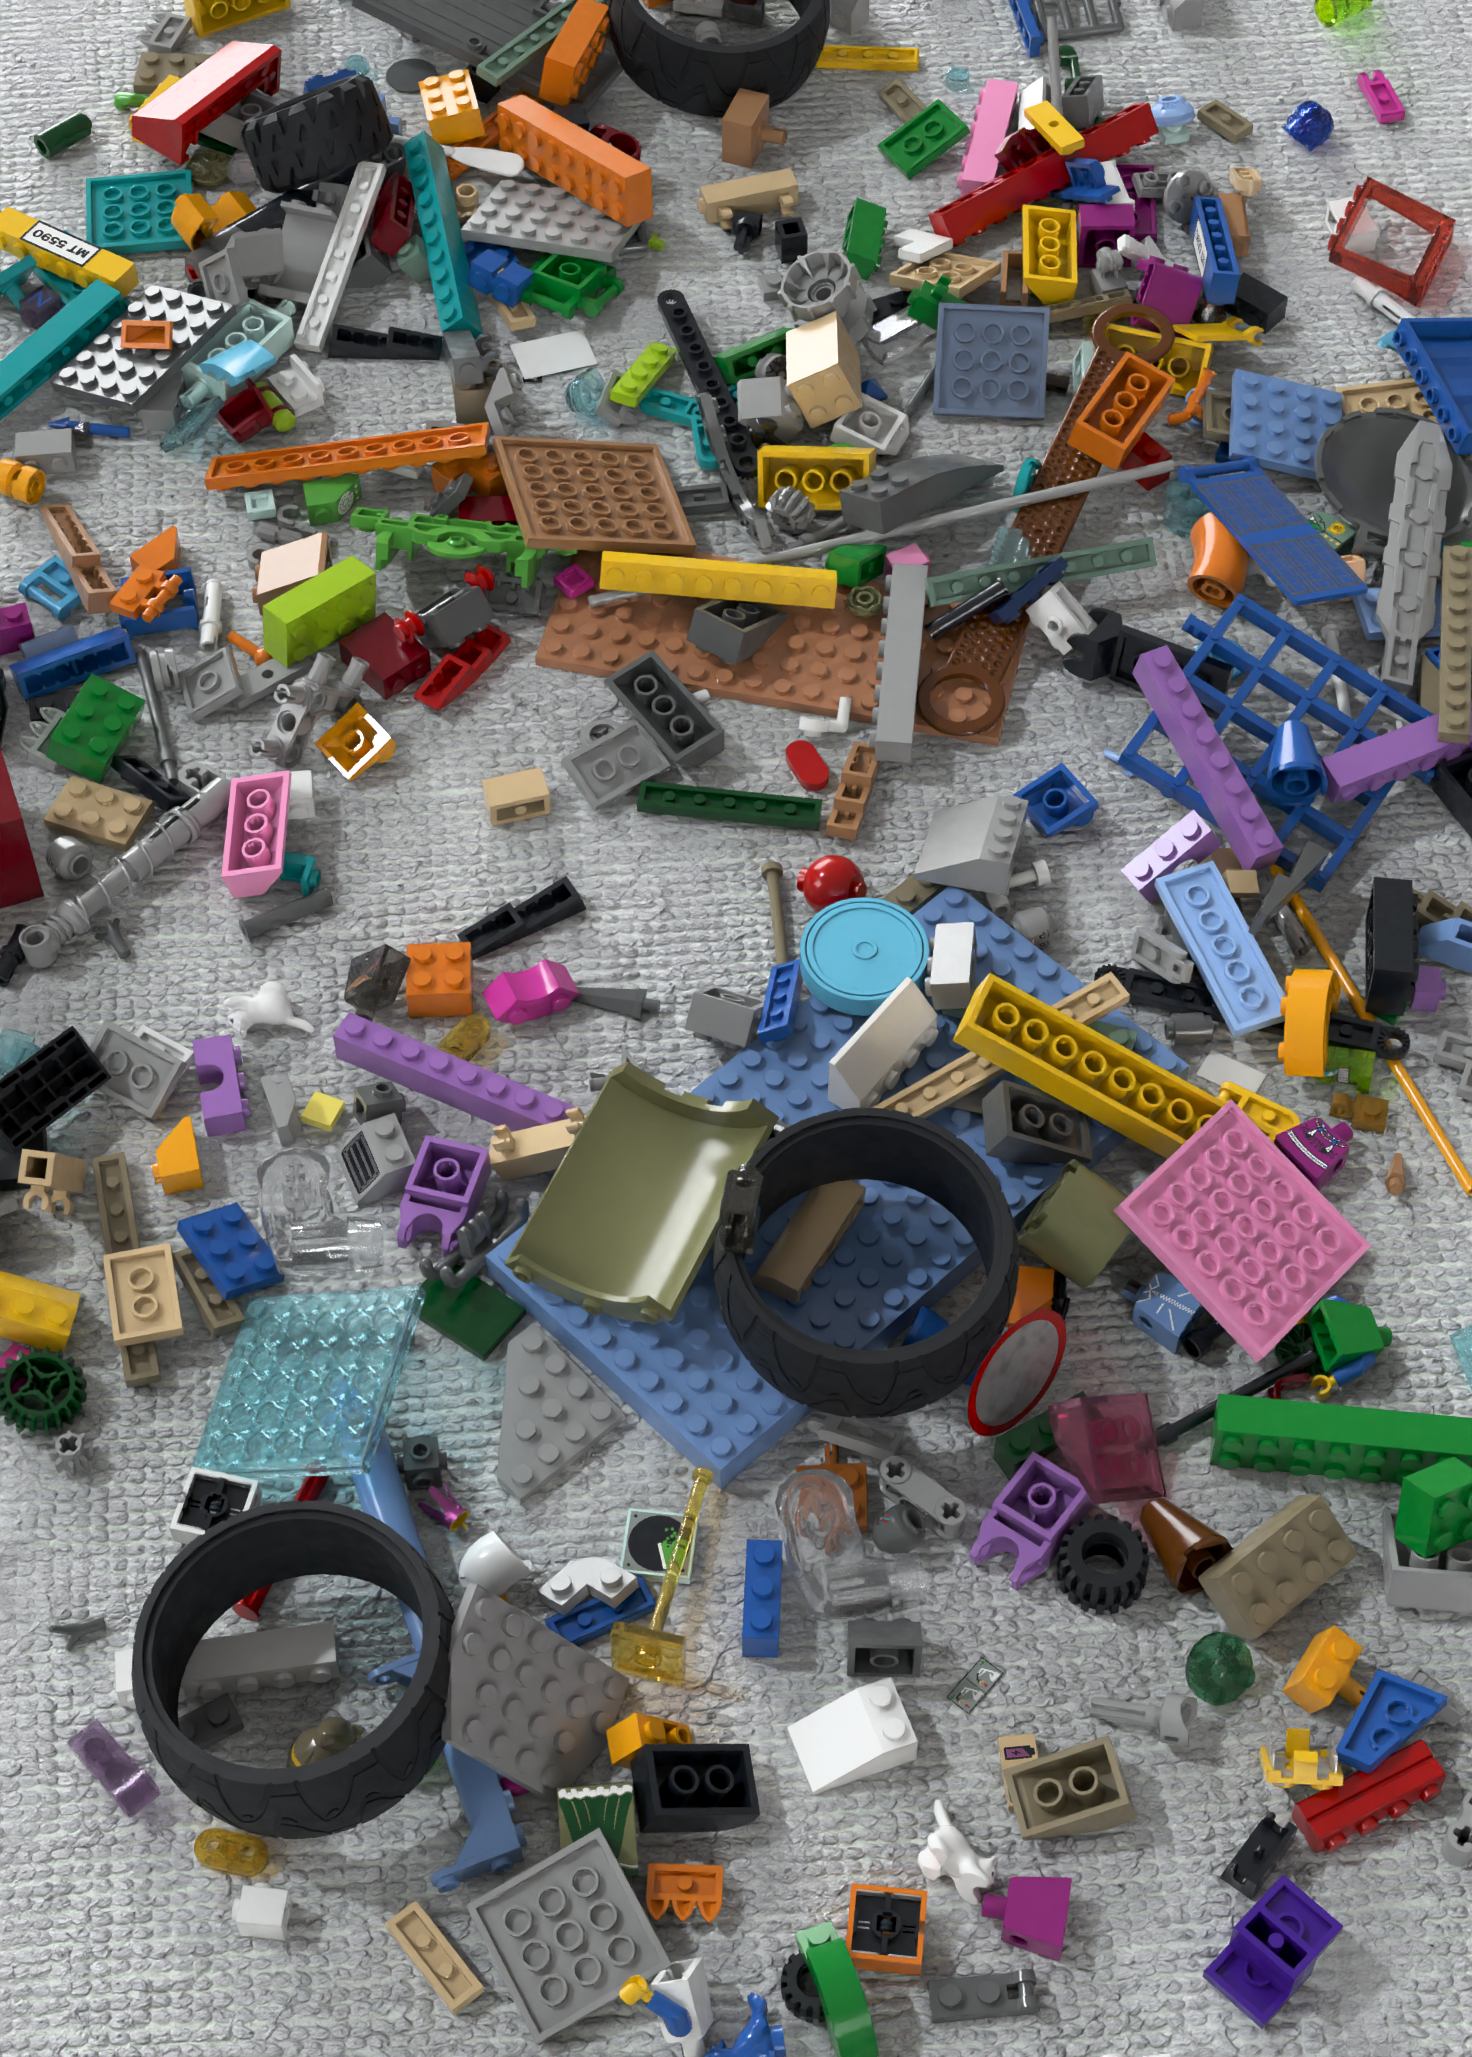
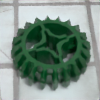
M32 1346L29 1355H25L19 1350L16 1353L17 1361L7 1357L5 1368H0V1416H5L4 1423L8 1427L16 1423L18 1434L25 1428H28L29 1435L33 1438L36 1430H43L44 1436L48 1437L50 1435V1428L54 1427L56 1431L61 1433L63 1431V1422L72 1425L75 1422L74 1415L82 1413V1403H85L87 1400V1393L84 1391L87 1388V1381L85 1378H81L83 1376L81 1366L74 1367L75 1360L71 1356L63 1360L61 1349L52 1355L48 1346L43 1349V1353H37L36 1348ZM25 1376L26 1384L19 1388L18 1393L12 1395L11 1390L19 1379ZM67 1388L68 1394L65 1399L57 1406H54V1398L60 1395L61 1390Z

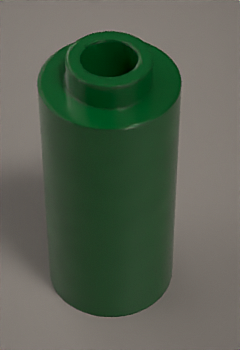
M77 111L34 135L35 146L44 158L49 159L91 135L92 122L86 114Z

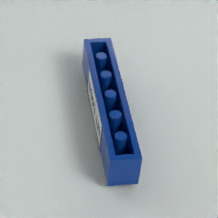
M1194 196L1188 225L1200 277L1203 278L1206 300L1218 306L1234 304L1240 271L1221 198Z

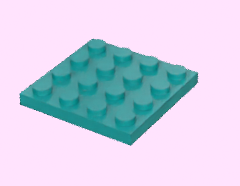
M191 169L86 178V241L116 255L189 248L171 225V215L176 207L174 202L180 195L184 193L193 194Z

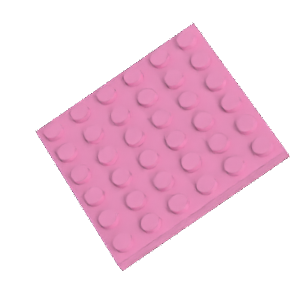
M1232 1099L1113 1210L1256 1363L1272 1350L1371 1246Z

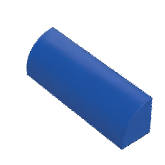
M118 626L9 665L15 684L26 702L29 701L30 697L43 696L87 680L91 673L98 676L137 662L128 634Z

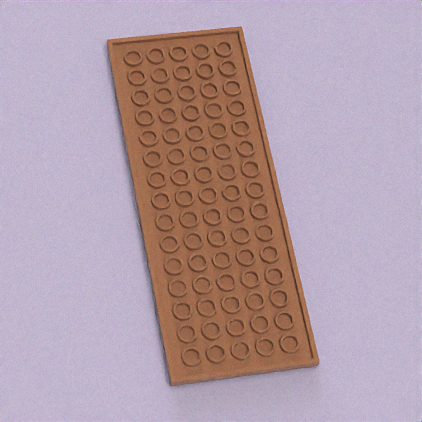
M579 550L577 554L572 555L568 567L577 563L594 579V587L572 600L559 590L535 656L536 665L608 678L653 650L692 693L707 689L710 696L835 718L838 715L840 696L850 697L852 700L849 720L872 724L873 707H879V703L874 702L875 684L881 685V680H876L877 662H883L884 659L878 658L879 641L886 639V636H881L882 618H888V614H883L882 606L881 610L870 618H859L853 615L847 607V595L851 593L853 587L837 583L834 609L767 603L788 613L787 619L749 659L736 665L724 663L720 660L719 656L711 652H703L697 649L695 644L686 640L695 608L716 599L652 593L590 608L588 596L613 591L599 589L603 551ZM626 552V553L647 554V553H644V552ZM701 552L682 555L671 553L649 554L731 562L742 560ZM869 581L862 585H871L882 595L883 602L884 596L890 597V593L885 592L884 583ZM926 592L918 687L928 674L945 666L965 622L936 639L935 642L930 637V634L937 631L939 627L927 632L924 625L932 622L964 601L929 607ZM1029 623L1000 683L1005 693L1006 702L1003 714L996 724L979 734L951 736L941 733L925 723L916 707L914 731L998 746ZM955 678L939 684L931 693L930 703L935 712L941 717L954 722H968L981 717L987 712L991 705V697L981 684L970 679Z

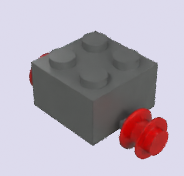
M477 565L474 568L475 574L471 572L464 574L465 584L463 587L452 588L415 613L409 610L406 611L404 614L405 620L400 617L395 618L393 630L397 638L412 644L415 634L426 648L436 647L437 650L449 646L450 649H453L466 641L464 637L471 632L476 634L488 627L487 622L496 617L484 596V589L490 592L494 590L495 577L491 570Z

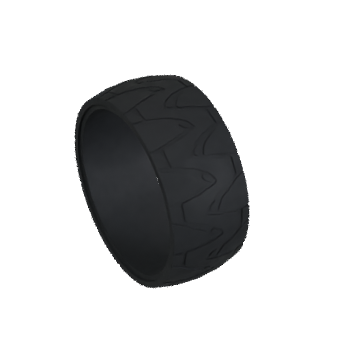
M607 0V6H609L608 18H610L609 31L615 54L625 73L632 81L634 80V83L640 89L672 108H678V110L700 116L724 117L739 88L768 94L769 109L787 100L801 88L810 76L823 50L830 23L831 2L830 0H788L800 16V19L792 27L768 40L738 46L712 45L676 34L649 15L639 0Z
M847 1108L842 1109L843 1111H829L801 1120L778 1133L774 1139L771 1138L751 1157L735 1180L725 1200L720 1239L718 1220L713 1251V1274L716 1293L719 1294L718 1303L729 1333L746 1360L751 1362L750 1365L765 1381L779 1392H784L790 1399L802 1405L806 1404L807 1407L843 1417L877 1418L880 1416L882 1418L897 1416L923 1408L926 1404L931 1405L961 1386L980 1367L992 1346L1001 1337L1014 1303L1018 1282L1019 1266L1017 1262L1019 1254L1015 1223L1005 1195L1001 1192L1002 1188L993 1172L968 1144L960 1138H956V1135L927 1119L918 1116L913 1117L912 1114L896 1110ZM864 1179L895 1183L930 1197L959 1220L973 1238L980 1252L987 1280L968 1310L955 1322L929 1338L914 1344L883 1350L843 1348L816 1340L798 1331L774 1313L761 1298L744 1264L747 1250L759 1228L786 1202L807 1190L837 1181Z
M298 1500L279 1502L280 1504L276 1505L275 1503L262 1505L227 1518V1521L223 1520L206 1530L205 1534L199 1535L174 1557L165 1568L166 1571L161 1573L153 1585L151 1594L149 1593L141 1610L134 1636L135 1642H133L131 1672L134 1702L139 1719L142 1721L141 1727L145 1738L158 1763L179 1790L209 1814L238 1829L261 1836L282 1837L283 1839L317 1838L332 1835L333 1832L340 1833L355 1828L359 1823L364 1824L386 1812L405 1798L404 1795L409 1794L423 1780L424 1774L427 1775L446 1745V1742L442 1740V1723L446 1713L444 1705L447 1701L450 1675L448 1653L451 1643V1627L455 1619L450 1601L428 1562L390 1526L358 1509L353 1510L351 1507L341 1504L308 1500L302 1502ZM326 1574L353 1577L375 1584L392 1593L410 1607L423 1623L422 1646L416 1671L400 1702L389 1716L370 1734L346 1750L329 1758L292 1768L266 1769L247 1767L222 1760L205 1752L192 1743L179 1730L178 1698L181 1681L194 1649L213 1623L228 1609L243 1598L268 1585L306 1575Z

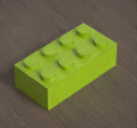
M351 555L263 605L264 651L288 668L296 661L304 660L306 656L325 648L338 638L376 617V572Z

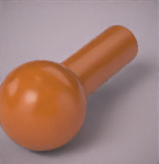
M233 630L228 634L226 640L252 656L257 667L273 659L271 655L264 651V647L259 648Z

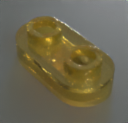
M479 1014L465 1016L440 1041L438 1049L451 1055L458 1054L456 1057L469 1062L491 1037L489 1021ZM473 1033L479 1034L477 1036H471V1034Z
M210 1828L200 1833L194 1843L197 1861L206 1869L243 1877H255L266 1869L269 1862V1853L265 1843L255 1836ZM211 1842L219 1843L218 1847L214 1850L206 1849L207 1845ZM251 1849L255 1851L254 1855L249 1858L242 1856L246 1850Z

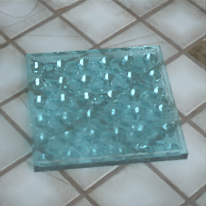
M420 1285L251 1298L244 1316L245 1322L241 1324L191 1467L250 1479L368 1474L426 1296L425 1290Z

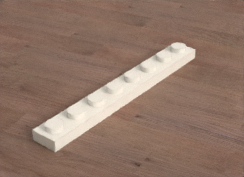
M362 161L356 167L294 340V345L297 349L321 353L323 351L386 173L384 164Z

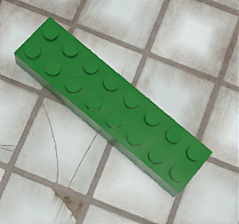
M1218 1394L1211 1426V1465H1219L1225 1469H1235L1237 1467L1251 1468L1264 1473L1271 1471L1290 1472L1295 1476H1305L1308 1474L1322 1475L1335 1480L1352 1478L1360 1479L1366 1483H1376L1378 1481L1392 1482L1402 1486L1403 1477L1451 1457H1456L1472 1468V1418Z

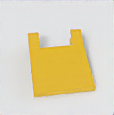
M1231 317L1223 323L1173 325L1175 332L1196 342L1245 340L1252 345L1261 346L1262 341L1254 340V336L1257 332H1264V329L1258 326H1251L1243 332L1234 329L1236 323H1243V320L1238 317Z

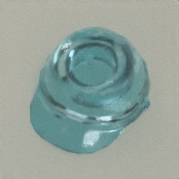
M589 368L579 373L567 386L564 398L566 405L572 412L583 416H597L594 411L605 387V382L596 369Z

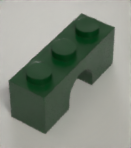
M1084 1391L996 1437L993 1459L1010 1481L1032 1452L1046 1458L1053 1450L1065 1445L1068 1451L1072 1453L1100 1437L1103 1417Z

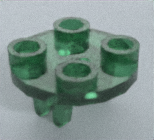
M1213 1632L1203 1636L1192 1647L1187 1657V1662L1184 1665L1187 1683L1193 1694L1212 1706L1225 1705L1235 1701L1245 1692L1246 1688L1253 1685L1256 1676L1253 1670L1250 1650L1243 1640L1228 1632Z

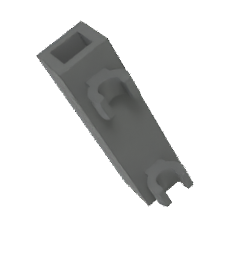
M470 329L442 332L445 359L455 386L483 383L482 372L497 375L500 367H491L489 363L493 359H500L498 352L493 351L492 348L484 349L481 347L483 342L492 340L490 334L483 333L474 339Z

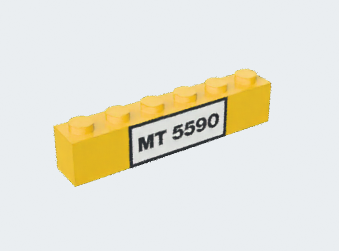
M8 206L0 213V250L15 255L19 259H23L31 254L39 268L46 269L61 278H66L83 288H87L98 279L121 292L122 298L127 296L139 284L134 262Z

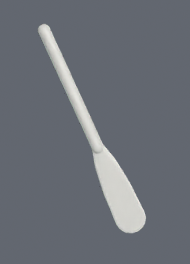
M393 134L394 137L391 142H397L404 146L411 138ZM440 144L444 148L446 157H451L460 163L483 171L513 177L520 174L524 168L523 158L515 153L476 147H451Z

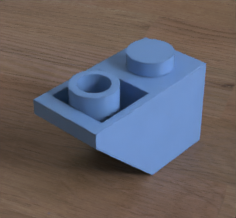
M1455 917L1422 925L1416 938L1419 940L1418 955L1472 973V922Z

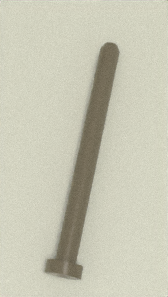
M767 862L761 867L762 877L767 880L777 965L789 962L779 881L783 876V867L778 862Z

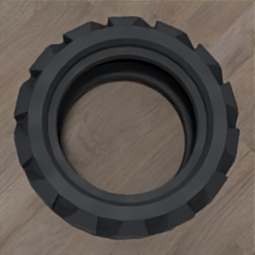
M357 74L302 94L248 119L242 126L239 136L261 187L265 191L278 194L333 175L380 153L389 146L394 137V132L373 81L369 77Z

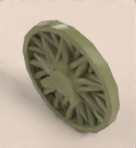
M209 150L193 155L187 161L185 170L191 169L192 183L200 186H214L227 181L233 175L234 164L232 158L226 153Z

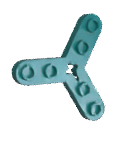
M736 383L729 386L728 390L738 409ZM652 387L639 403L640 409L648 415L691 427L697 464L701 468L708 470L719 468L715 456H712L696 399Z

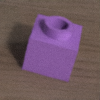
M1419 966L1417 982H1411L1414 985L1412 1004L1410 1003V1010L1436 1012L1439 1000H1444L1446 996V981H1441V968Z

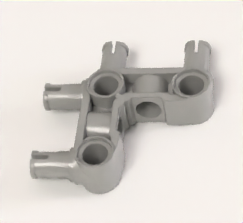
M318 652L308 675L298 678L292 685L279 684L277 686V689L281 691H275L274 698L278 703L282 704L281 709L267 738L252 739L251 742L257 745H249L250 754L254 757H266L269 761L280 763L288 769L294 767L302 758L309 742L308 738L320 717L331 715L335 719H340L357 702L362 705V698L359 696L361 693L359 686L370 664L359 657L353 656L343 678L330 680L327 678L336 659L326 653Z

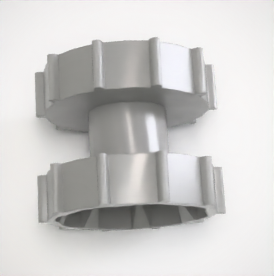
M823 246L819 250L804 256L798 255V260L786 272L781 273L783 277L781 290L777 292L784 307L788 308L794 321H797L794 323L795 328L837 311L855 347H857V342L865 336L868 330H873V312L877 308L871 296L866 295L860 281H858L861 279V276L854 263H850L844 250H840V252L826 250Z

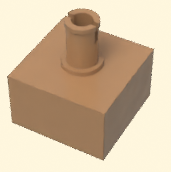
M739 88L722 118V162L752 169L766 142L784 146L788 130L769 126L768 94Z

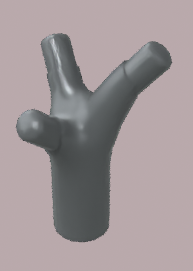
M115 918L113 923L111 920H106L105 924L108 933H96L95 939L107 941L113 946L120 959H126L131 955V951L120 934V919Z
M103 1615L75 1623L57 1622L49 1627V1631L57 1634L71 1635L65 1649L72 1651L76 1642L81 1637L106 1629Z

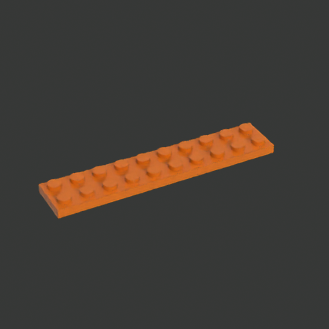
M489 422L214 456L211 459L204 481L207 490L216 489V491L222 492L237 486L253 488L261 483L271 482V484L278 485L293 479L309 481L317 476L327 475V477L333 478L349 472L364 474L372 469L382 468L389 471L404 465L420 467L428 462L438 461L445 464L460 458L476 460L487 455L491 431Z

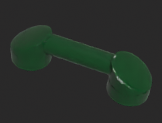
M1070 45L1059 46L1060 67L1069 66L1071 78L1065 79L1064 90L1066 92L1076 76H1081L1075 49Z

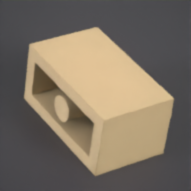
M541 767L482 780L483 798L492 826L551 814L550 794Z

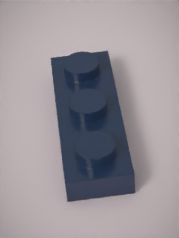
M1062 556L1051 559L1011 594V597L988 615L994 624L1003 622L1009 624L1021 614L1019 609L1024 604L1031 605L1042 596L1041 589L1047 584L1049 586L1054 585L1064 576L1062 571L1069 566Z

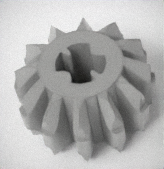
M781 486L768 500L766 505L767 516L773 519V525H778L781 531L787 530L791 535L794 533L801 534L814 520L816 513L813 509L815 505L808 501L809 496H804L801 490L796 491L792 486L787 488Z

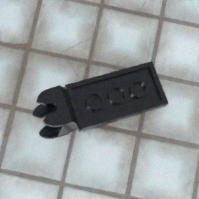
M1095 608L1088 614L1098 625L1096 629L1089 635L1075 633L1067 639L1070 646L1080 651L1084 658L1076 656L1065 657L1062 663L1070 673L1082 679L1093 681L1110 674L1109 679L1142 691L1132 674L1140 654L1168 645L1181 670H1183L1196 651L1132 627L1123 626L1121 614L1104 608ZM1208 656L1195 673V676L1227 695L1234 666ZM1201 703L1208 717L1217 720L1220 714Z

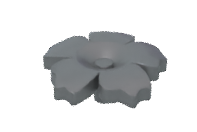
M1066 199L1060 204V207L1068 210L1074 208L1076 213H1078L1079 205H1086L1085 201L1073 202L1072 199Z

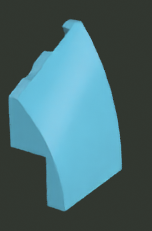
M244 340L198 364L203 375L212 371L217 381L226 377L230 387L278 362L259 343L253 340Z

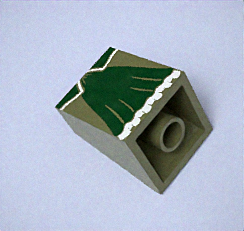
M633 1781L575 1785L568 1788L558 1787L557 1800L561 1850L600 1828L631 1884V1876H639Z

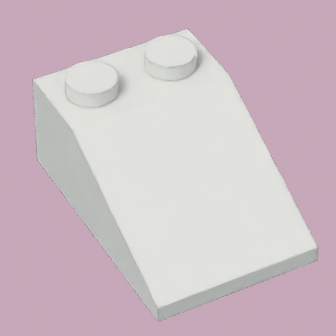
M891 1677L856 1688L787 1727L812 1795L914 1761L917 1757L918 1740Z

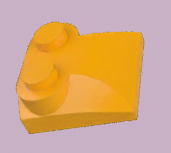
M358 702L315 743L350 782L375 762L382 763L389 760L396 750V741Z

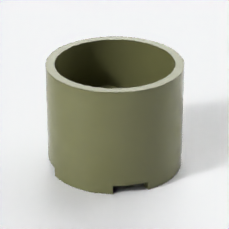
M1072 1159L1061 1170L1059 1174L1061 1178L1059 1180L1056 1179L1036 1203L1021 1227L1025 1233L1017 1238L1018 1244L1084 1289L1106 1266L1130 1231V1228L1113 1211L1128 1196L1076 1159Z

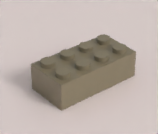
M1299 1495L1198 1576L1197 1579L1234 1638L1256 1639L1358 1556V1553L1322 1495Z

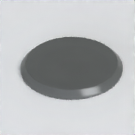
M404 59L388 68L386 81L392 88L398 91L414 93L420 91L418 82L431 76L437 77L435 67L425 60Z

